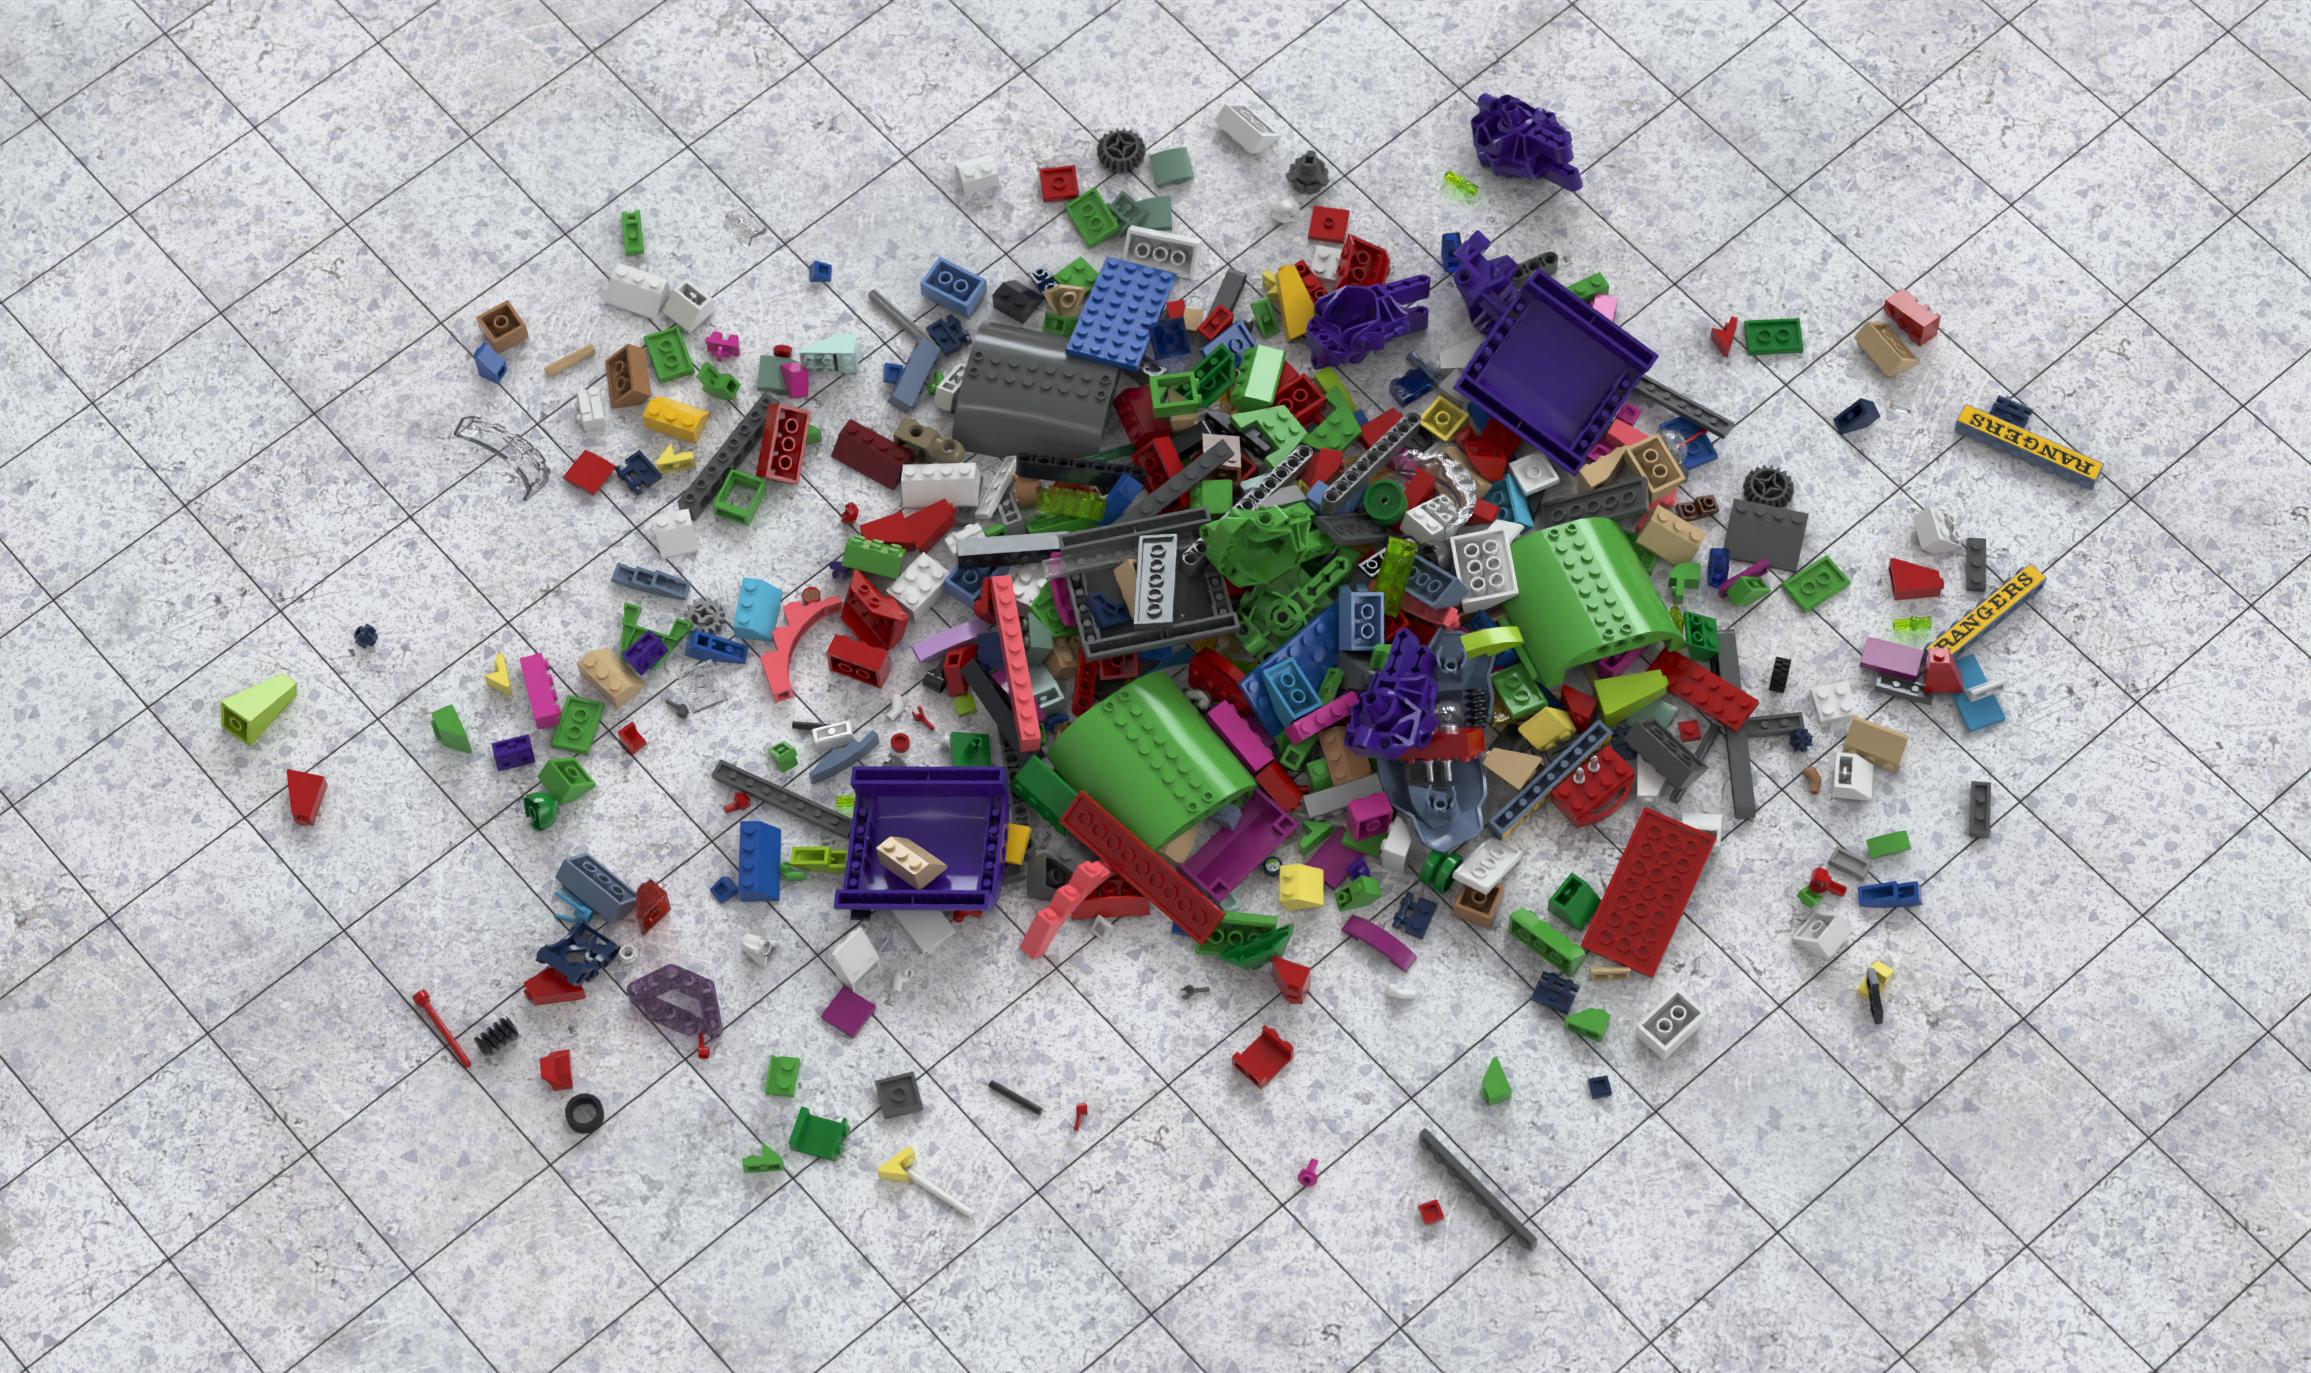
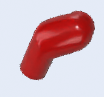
M954 911L953 920L961 923L964 917L968 915L980 918L982 911Z

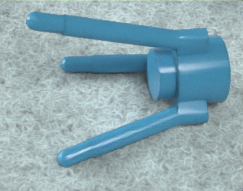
M562 887V890L578 904L561 893L555 892V895L576 908L574 911L576 919L554 914L555 918L573 923L581 920L588 924L591 921L594 911L578 899L570 890Z

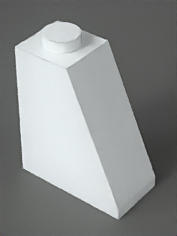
M1478 335L1439 353V360H1436V371H1440L1441 378H1446L1456 368H1459V375L1483 341V335Z
M1637 754L1636 804L1650 806L1657 803L1668 779L1659 775L1655 770L1656 768L1645 762L1640 754Z

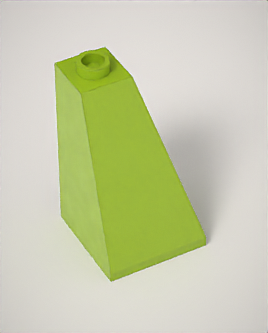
M1660 669L1593 681L1594 698L1598 699V710L1603 724L1609 729L1665 695L1666 687L1669 686L1666 675L1662 676Z
M281 673L221 701V727L251 746L296 697L297 682L293 678Z

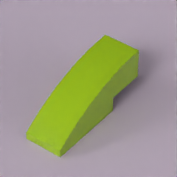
M1328 366L1314 374V383L1324 395L1337 385L1352 413L1358 411L1349 393L1331 367ZM1326 400L1327 404L1331 407V409H1332L1333 411H1335L1336 408L1333 407V406Z
M1517 626L1484 629L1460 636L1468 660L1485 653L1489 657L1524 644Z
M830 846L792 847L790 866L817 872L845 874L848 850H831Z

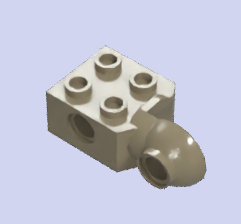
M904 417L893 434L894 442L912 451L914 462L919 464H933L935 460L940 464L960 463L965 456V449L960 442L954 439H945L932 427H925L914 419L909 420Z

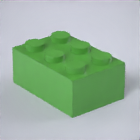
M854 535L846 543L841 566L897 579L902 570L906 549H902V546L898 544H891L890 546L884 544L881 540L873 539V541L866 540L864 536Z

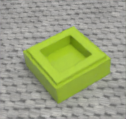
M972 693L953 698L959 718L977 713Z

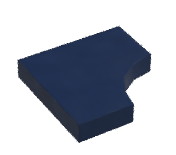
M1102 591L1086 595L1084 598L1101 631L1133 622L1127 605L1112 602Z

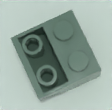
M1028 613L1020 623L1027 665L1040 666L1053 649L1052 633L1033 613Z

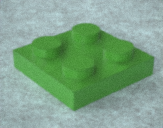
M1080 256L1053 277L1058 285L1087 287L1084 295L1085 298L1091 293L1099 274Z

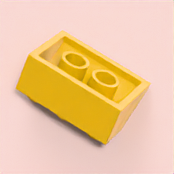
M658 396L649 401L642 417L645 428L696 444L710 416V412Z

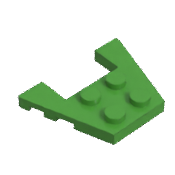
M1335 385L1324 396L1336 410L1313 432L1307 433L1300 442L1301 445H1307L1320 452L1321 447L1344 452L1363 434L1340 389Z
M1285 405L1233 414L1229 419L1239 432L1255 424L1277 450L1264 459L1265 464L1271 471L1296 449L1307 434L1306 430Z
M1049 577L1027 610L1029 613H1033L1051 631L1052 640L1078 636L1076 626H1065L1058 614Z
M627 602L624 603L623 634L621 635L619 656L625 662L627 661L621 655L650 630L636 625L642 608ZM676 618L669 635L651 630L669 649L650 668L651 670L656 671L693 628L692 622Z

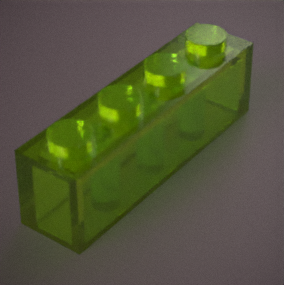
M1049 486V488H1040L1036 510L1048 514L1102 522L1107 500L1100 498V494L1089 492V495H1087V492L1076 490L1073 493L1072 489L1062 488V491H1060L1058 487Z
M1389 537L1373 591L1384 592L1385 616L1397 618L1418 544L1406 539Z

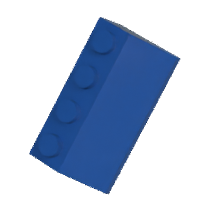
M740 821L738 879L740 902L779 901L781 829L761 821Z

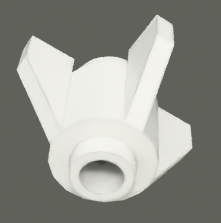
M763 926L743 936L741 946L742 950L758 965L767 966V956L764 955L770 952L771 947L777 946L778 941L767 939L769 937V928Z

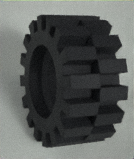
M1776 656L1769 690L1784 693L1791 665L1790 659Z

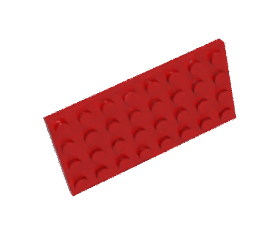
M1644 807L1580 946L1589 952L1622 966L1630 967L1631 970L1653 979L1716 843L1717 837Z

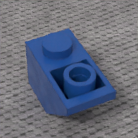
M483 342L480 348L476 349L474 359L479 376L498 384L508 371L505 360L485 342Z

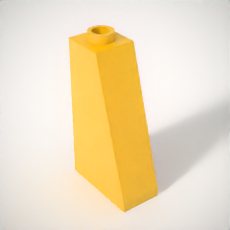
M1286 264L1278 268L1279 272L1275 274L1285 340L1289 342L1306 334L1308 322L1314 317V304L1295 265L1289 267Z

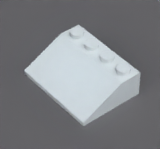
M1506 526L1450 537L1457 578L1469 590L1461 600L1464 614L1486 610L1519 595Z

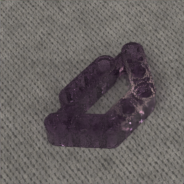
M668 964L628 984L626 991L629 1001L633 1005L644 1007L649 1020L687 1036H693L698 1031L707 1034L710 1038H718L722 1035V1018L715 984L712 980L675 964ZM670 974H676L674 978H668ZM689 981L694 982L692 985H685ZM652 983H659L655 987L650 986ZM672 989L700 1001L703 1019L695 1016L690 1011L657 997ZM705 989H711L708 993L703 992ZM710 1006L715 1007L711 1011L706 1010ZM652 1007H658L657 1010L650 1011ZM670 1014L676 1015L674 1018H667ZM712 1020L715 1021V1027H714V1028H712V1025H711V1021H712ZM687 1022H693L692 1025L685 1026Z

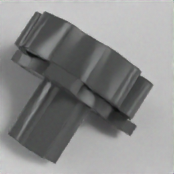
M1308 150L1305 155L1296 158L1295 164L1290 165L1289 173L1286 174L1287 181L1292 182L1294 190L1300 194L1305 192V185L1307 186V194L1312 195L1318 193L1323 186L1325 187L1329 183L1328 169L1325 168V162L1316 157L1315 151Z

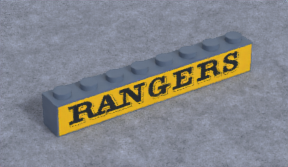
M1965 404L1956 420L1954 430L1959 434L1969 436L1979 443L1992 446L1995 450L2003 451L2014 458L2024 460L2032 466L2040 467L2048 473H2054L2066 481L2079 484L2082 488L2093 490L2102 473L2104 463L1968 404Z
M2031 563L2025 568L2021 567L2013 578H2007L1999 589L1995 588L1990 593L1987 599H1981L1976 608L1973 610L1969 609L1960 621H1954L1949 630L1942 631L1934 642L1930 641L1923 649L1922 659L1926 662L1929 648H1949L1954 660H1956L2043 589L2047 577Z
M1600 720L1596 721L1488 821V830L1497 839L1503 841L1550 798V793L1555 787L1602 750L1611 741L1613 732Z

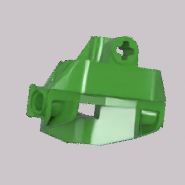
M1304 502L1283 509L1277 504L1270 509L1262 505L1259 506V510L1235 508L1221 521L1216 520L1204 524L1199 529L1200 537L1208 545L1205 557L1221 575H1225L1231 583L1239 588L1270 583L1286 571L1300 566L1301 562L1332 552L1338 547L1331 541L1328 535L1323 534L1319 530L1309 532L1310 526L1315 521L1317 515Z
M1341 556L1336 557L1313 579L1301 566L1286 571L1271 584L1255 585L1253 592L1246 590L1239 604L1241 607L1238 608L1236 614L1237 617L1239 614L1244 618L1245 621H1240L1239 625H1247L1248 633L1246 635L1235 633L1243 642L1242 645L1252 656L1257 657L1261 663L1265 660L1266 653L1271 652L1273 654L1334 602L1327 593L1351 572L1353 567L1351 560ZM1340 562L1344 563L1345 569H1339L1341 567ZM1326 575L1331 576V582H1325L1327 580ZM1312 588L1317 589L1315 591L1317 595H1311L1313 593ZM1279 605V608L1273 613V620H1271L1272 610ZM1288 605H1290L1296 611V614H1294V612L1290 608H1288ZM1244 608L1251 611L1249 616L1243 611ZM1281 612H1285L1288 615V620L1285 623H1281L1278 620V615ZM1293 623H1296V624L1293 626V628H1291V629H1289V630H1286V631L1280 630V628H1288V627H1290Z

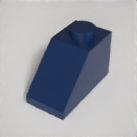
M1860 398L1833 420L1839 433L1843 435L1866 428L1881 416L1873 401Z

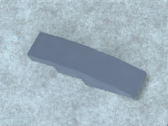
M619 562L611 579L614 583L632 589L680 600H686L691 586V582L662 571L655 570V572L639 566H636L635 569Z
M872 730L860 743L853 739L842 751L834 748L809 773L810 782L814 785L852 766L879 744L878 734Z

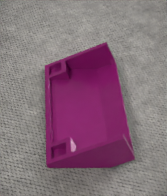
M1258 787L1254 789L1252 799L1240 809L1242 816L1234 831L1222 827L1184 865L1180 862L1177 864L1176 871L1201 893L1219 904L1300 825Z

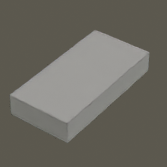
M1836 846L1828 860L1829 865L1861 881L1864 880L1872 866L1871 862L1839 846Z

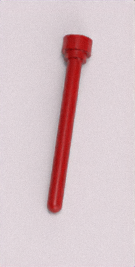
M426 990L418 991L412 997L413 1001L417 1006L424 1008L464 1067L469 1068L471 1061L431 1006L429 994Z

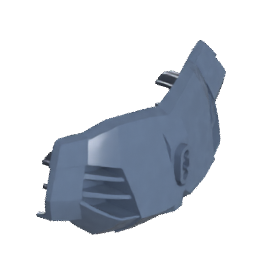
M1443 627L1438 628L1428 646L1436 654V667L1432 679L1439 686L1436 691V702H1434V716L1439 720L1437 728L1440 729V726L1444 724H1458V728H1466L1471 725L1466 722V719L1471 716L1465 714L1466 711L1470 710V708L1465 707V704L1470 702V700L1464 699V696L1470 694L1464 691L1467 689L1489 691L1483 697L1489 699L1484 705L1489 706L1490 709L1485 710L1484 713L1490 714V717L1485 718V721L1490 722L1494 703L1490 674L1496 654L1488 657L1485 653L1468 660L1460 636L1466 635V633L1462 631H1444ZM1489 725L1483 728L1484 739L1486 737ZM1481 752L1478 753L1479 758L1471 759L1469 762H1459V759H1454L1451 762L1452 781H1446V791L1432 790V785L1430 784L1428 789L1407 785L1406 789L1405 768L1408 764H1406L1405 759H1398V757L1392 760L1377 758L1381 786L1384 788L1390 805L1411 819L1421 845L1444 854L1464 841L1468 842L1483 831L1481 806L1487 797V780L1485 768L1482 764ZM1441 759L1435 760L1434 763H1441ZM1419 760V761H1417V763H1414V764H1426V763H1423V760Z

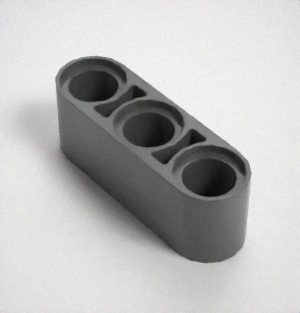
M1550 251L1518 264L1519 266L1516 268L1512 280L1513 286L1516 289H1521L1534 271L1531 270H1536L1537 268H1540L1549 276L1555 274L1558 266L1557 254Z

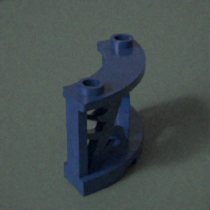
M579 920L571 927L570 932L563 939L555 944H546L544 947H541L537 952L535 961L541 964H549L567 976V982L574 986H582L583 981L590 982L599 975L598 970L603 966L606 968L617 956L621 947ZM585 930L595 935L591 943H587L588 934H586L584 939L579 938ZM597 937L607 943V945L597 944ZM586 952L584 956L585 964L568 962L566 954Z

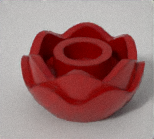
M848 502L845 505V511L841 515V522L845 525L853 524L857 519L859 509L855 503Z

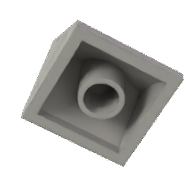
M1456 368L1438 386V396L1441 395L1462 410V395L1453 389L1459 377V368Z

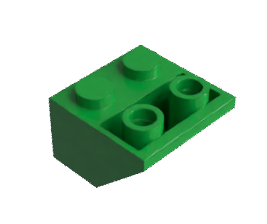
M1684 611L1686 643L1690 658L1707 662L1720 653L1716 619Z
M1571 872L1549 899L1547 911L1580 932L1597 911L1601 899L1586 881Z

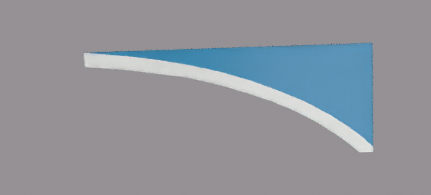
M1185 647L1172 656L1171 663L1162 662L1144 675L1188 667L1190 660L1195 655Z

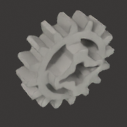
M701 597L700 602L693 600V606L687 605L688 611H684V620L692 622L693 628L691 633L699 630L708 634L712 632L715 635V630H721V624H725V612L722 605H718L717 600L711 602L708 597L706 601H703Z

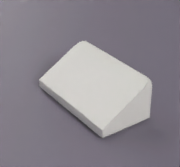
M1996 678L1966 689L1965 694L1970 702L2005 690L2007 679Z
M850 720L812 729L814 743L818 752L848 745L854 739Z

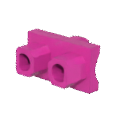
M713 331L710 337H706L707 351L711 352V355L717 356V361L722 362L724 357L730 358V355L740 356L738 335L731 334L728 340H722V333Z

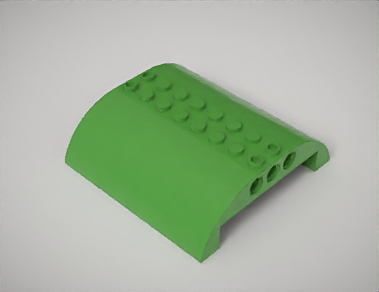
M1603 517L1583 518L1531 533L1510 544L1519 595L1501 602V605L1512 626L1518 627L1524 641L1522 645L1545 688L1564 683L1567 668L1661 641L1665 644L1668 652L1687 647V643L1629 539L1617 522Z
M1163 671L1153 672L1132 681L1090 708L1060 734L1046 753L1048 760L1077 793L1080 791L1086 792L1156 854L1159 849L1241 795H1244L1248 800L1253 797L1256 787L1261 791L1263 790L1259 782L1173 679Z

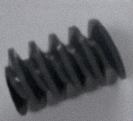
M1483 689L1464 690L1470 693L1464 696V699L1470 700V702L1465 704V707L1470 708L1465 714L1471 716L1466 719V722L1471 725L1466 728H1485V726L1490 725L1489 721H1485V718L1490 717V714L1484 713L1485 710L1490 709L1489 706L1484 705L1489 699L1483 697L1489 691Z
M507 1016L506 1019L502 1017L499 1019L500 1025L496 1022L493 1023L494 1030L488 1027L486 1029L487 1034L481 1032V1039L478 1037L474 1038L475 1044L485 1056L487 1052L491 1055L494 1054L493 1047L499 1051V1043L505 1046V1038L512 1041V1033L519 1036L518 1030Z

